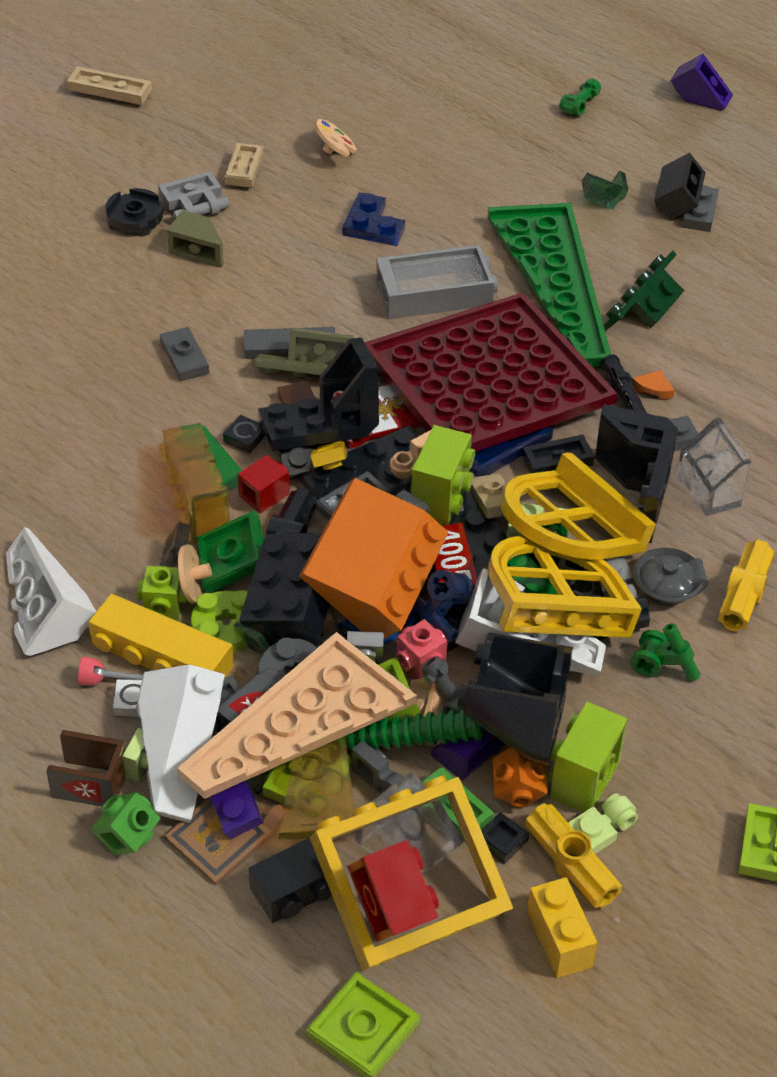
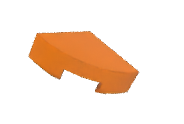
M661 370L633 377V387L641 394L646 392L657 395V399H671L674 397L675 390Z

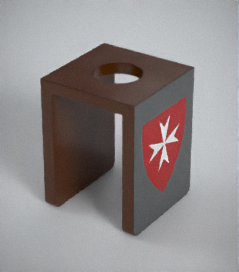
M62 730L60 740L66 763L108 770V772L104 775L49 765L46 772L51 796L57 799L102 807L112 796L120 794L124 783L125 772L122 756L126 750L125 741Z

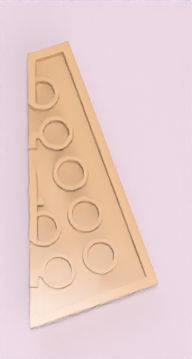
M336 632L177 768L178 776L206 799L417 704V695Z

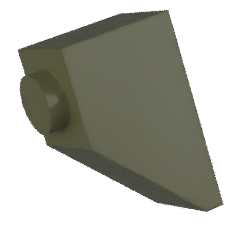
M182 210L167 229L169 253L222 268L224 265L223 243L210 218Z

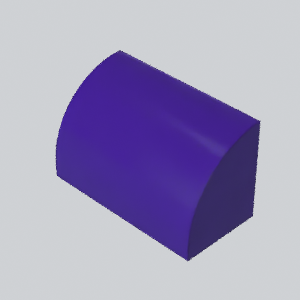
M484 730V736L481 741H475L474 738H471L470 742H464L463 739H460L459 743H453L451 740L447 744H441L440 742L432 749L431 756L463 781L506 744Z

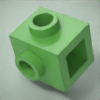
M137 792L124 795L116 794L102 806L101 811L103 814L90 830L115 856L135 853L138 848L144 846L154 834L153 828L161 818L152 809L150 801Z

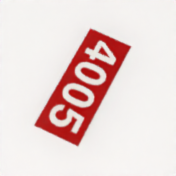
M462 522L443 525L442 527L449 533L435 560L436 570H447L453 574L467 575L471 579L472 584L476 585L478 577Z

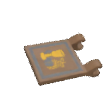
M209 797L193 811L190 823L181 821L164 836L165 840L217 886L268 839L284 831L290 825V819L287 817L289 812L282 805H276L264 818L263 824L230 840L223 831L212 799Z

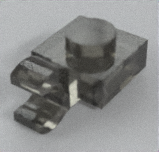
M179 521L166 538L160 563L161 566L178 568V555L181 546L192 545V541L189 540L190 525Z

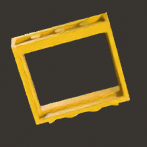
M445 775L439 776L424 783L425 790L414 794L411 793L410 789L402 790L388 797L390 803L380 807H376L375 802L368 803L353 810L354 817L340 821L339 816L326 819L317 824L319 830L315 831L310 837L362 972L514 909L459 777L447 781ZM447 796L490 901L374 947L332 840Z

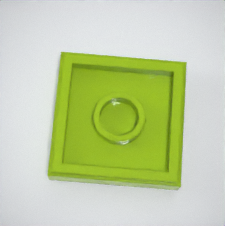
M355 972L306 1029V1037L361 1076L376 1077L419 1025L421 1015L358 972Z

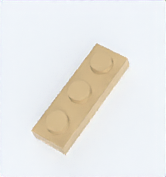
M79 66L76 67L67 80L68 90L129 102L130 104L142 105L152 91L151 81Z

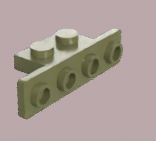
M292 328L290 330L288 357L259 354L254 360V366L262 367V371L267 373H279L280 370L292 371V375L297 377H310L311 374L321 375L345 343L353 338V335Z

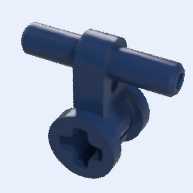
M437 570L428 580L429 600L426 602L418 595L413 609L419 614L421 621L425 619L433 628L441 630L448 641H453L458 636V630L444 617L453 604L463 605L469 601L473 593V584L467 575L453 574L447 570Z

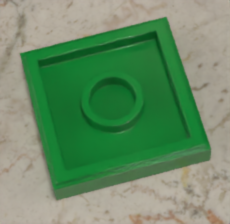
M255 510L196 537L199 564L209 563L212 570V577L201 579L202 588L207 593H212L254 573L264 541L260 516Z

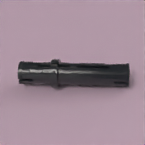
M611 354L603 358L600 365L609 379L608 384L617 393L622 407L647 413L633 387V378L628 372H625L619 357Z

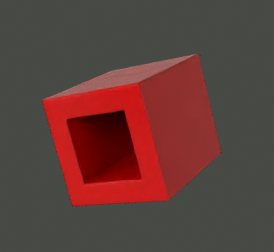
M265 455L238 473L239 497L261 514L290 494V474L288 469L269 455Z

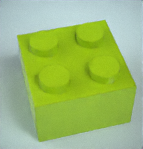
M433 425L412 469L410 504L425 510L439 524L449 525L453 514L458 515L461 510L463 492H469L474 474L469 472V469H471L474 462L475 450L471 449V434Z
M588 701L580 714L573 713L567 725V737L564 741L559 739L556 742L551 754V760L555 761L547 779L548 782L552 783L551 799L582 813L593 806L596 807L620 763L628 718Z

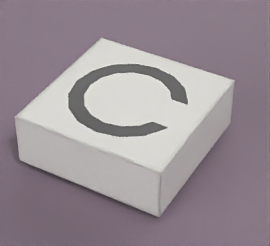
M117 680L113 704L114 716L138 717L137 702L142 680Z

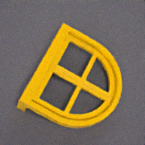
M563 453L556 470L525 474L513 478L506 485L501 498L502 512L508 522L518 532L544 548L574 558L602 560L643 553L656 526L651 519L573 453ZM558 488L579 507L559 510L538 490ZM527 493L547 512L527 515L521 507L520 497ZM592 518L615 539L594 541L572 521ZM561 523L579 540L560 536L542 526Z
M524 535L507 538L498 543L492 551L488 563V575L505 605L499 621L503 632L631 638L642 608L618 572L603 559L588 560L559 554L534 543ZM533 553L542 568L507 566V563L515 556ZM550 555L574 562L588 571L559 570ZM512 576L548 578L558 595L521 593ZM565 579L600 581L611 598L575 596Z

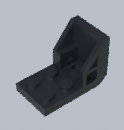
M362 337L349 339L320 375L319 400L304 399L298 403L285 405L277 403L271 404L268 407L258 408L259 421L272 451L367 437L379 425L378 366ZM343 391L339 397H333L335 392Z
M604 404L600 416L595 459L625 489L641 492L639 504L645 506L644 508L639 507V510L657 525L670 477L678 428L667 417ZM654 529L653 534H652V536H651V538H650V541H649V543H651V544H652V540H653V536H654L655 529Z

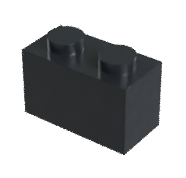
M691 153L666 164L661 170L654 201L658 210L664 212L669 220L699 205L706 172Z
M310 837L248 868L250 890L272 923L282 918H291L317 900L324 901L332 896Z

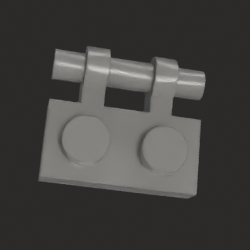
M211 171L158 186L159 196L169 211L179 209L173 211L174 220L182 210L200 215L207 213L214 215L220 213L221 209L230 206L227 196L216 198L222 196V189Z

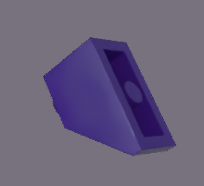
M704 54L679 66L670 80L674 89L680 93L685 101L719 111L726 108L733 96Z

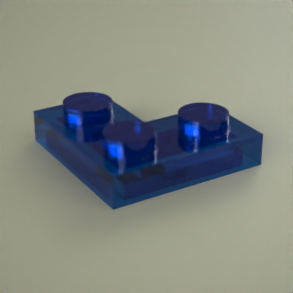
M359 192L342 226V235L398 246L405 230V220L382 215L386 207V197Z

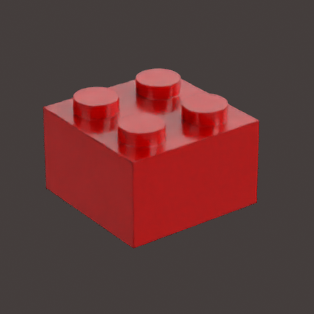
M408 839L366 855L347 866L376 942L439 918L436 911L439 908L437 895L431 885L426 886L421 870L424 869L422 857L415 846L411 847Z

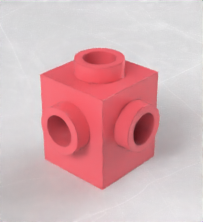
M425 619L414 626L405 628L397 636L396 657L402 669L414 680L423 678L425 674L421 670V666L428 659L439 656L441 660L444 659L446 661L447 639L441 630L433 628Z

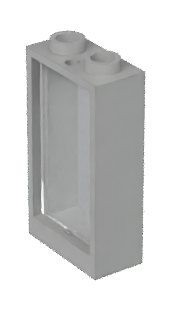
M480 245L376 258V282L388 319L475 308L493 302V293L498 291L497 278L495 275H491L489 258L483 255Z

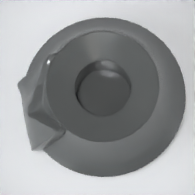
M663 547L649 550L636 560L633 567V576L638 587L650 600L660 605H678L701 593L708 586L703 561L679 549Z

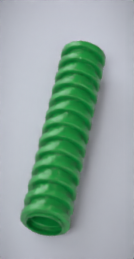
M461 709L460 713H457L456 710H450L448 714L445 711H439L437 715L433 712H428L426 716H423L422 713H417L415 717H412L411 714H406L403 719L400 715L394 716L392 720L386 717L335 741L341 753H348L349 749L352 751V748L362 740L370 747H373V749L381 750L382 746L385 749H392L393 745L396 748H403L404 744L407 747H414L415 743L419 746H425L426 742H429L430 745H436L438 741L441 744H447L449 740L453 743H459L460 739H463L464 742H470L471 738H474L475 741H481L484 736V729L465 717L463 714L464 709Z

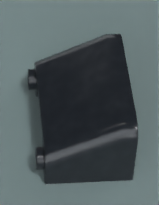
M488 632L485 643H478L474 664L480 665L479 675L477 679L470 678L467 685L461 684L457 706L464 708L463 714L465 717L532 763L549 766L564 710L573 647Z

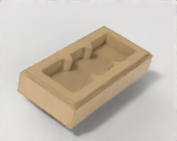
M236 143L224 176L225 185L253 187L264 155L263 146Z
M500 473L475 477L470 488L472 495L488 519L504 516L501 509V498L507 484Z

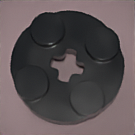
M133 188L129 189V194L122 196L121 192L113 194L105 206L108 227L110 229L134 233L136 236L143 237L149 235L151 229L155 228L162 221L164 216L163 204L159 201V196L156 193L147 189Z

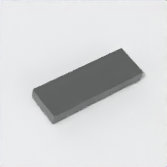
M335 327L300 328L335 333ZM292 328L244 330L245 358H256L259 354L288 357L290 330Z

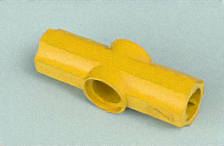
M756 539L754 542H747L738 566H734L725 593L726 597L718 617V621L729 631L746 630L755 605H759L768 578L767 573L773 562L775 552L771 549L768 542Z
M541 804L526 818L525 827L553 858L557 874L562 878L567 877L568 880H571L594 908L600 907L602 909L621 893V883L592 851V843L589 837L583 832L574 830L552 804Z

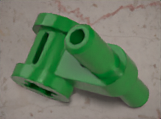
M667 624L663 628L664 633L657 630H646L642 633L639 639L640 648L632 654L630 659V665L635 672L646 677H654L660 673L663 665H681L689 681L699 679L701 673L693 659L695 656L689 642L683 640L676 624Z

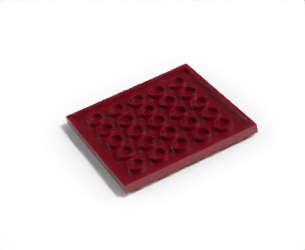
M523 292L365 342L378 366L381 376L426 432L430 431L433 425L471 434V449H474L475 452L601 409L604 404H615L617 400L615 390Z

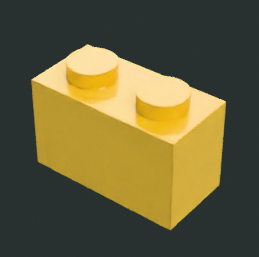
M567 877L531 887L527 914L556 978L592 968L598 942Z

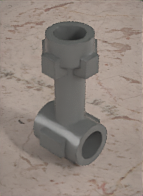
M439 656L428 659L421 666V670L425 674L423 678L428 684L435 682L447 698L448 702L443 706V711L446 714L450 710H456L457 713H460L461 709H464L457 706L460 689H457L446 674L449 671L447 669L449 665L444 659L441 660Z

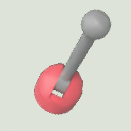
M82 656L78 673V685H97L105 677L123 680H142L143 675L105 670L103 663L98 659Z

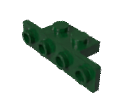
M671 251L665 257L662 254L657 256L648 266L651 271H644L635 280L638 286L636 288L631 286L620 297L623 303L617 302L606 313L609 318L604 323L606 331L618 322L630 308L651 328L685 291L664 270L677 255L674 251Z

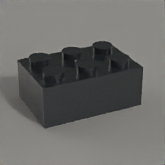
M322 533L265 535L239 618V622L255 644H275L282 638H296L308 641L311 644H319L330 603L299 575Z

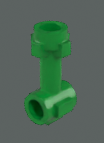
M591 78L579 86L580 92L577 95H564L560 100V110L573 116H581L586 109V100L591 101L594 96L600 94V83L596 79Z

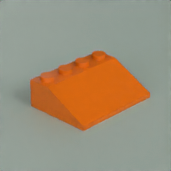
M354 478L347 486L299 577L361 632H382L385 639L402 630L449 532L425 510Z

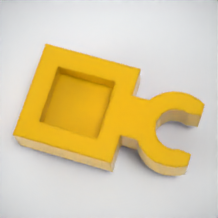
M336 441L328 445H319L318 449L312 450L310 455L314 468L322 466L323 470H329L342 465L341 460L346 459L347 451L344 442Z

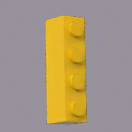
M112 593L88 622L91 643L103 652H111L123 657L133 665H141L154 671L190 664L225 674L224 678L227 677L234 667L232 644Z

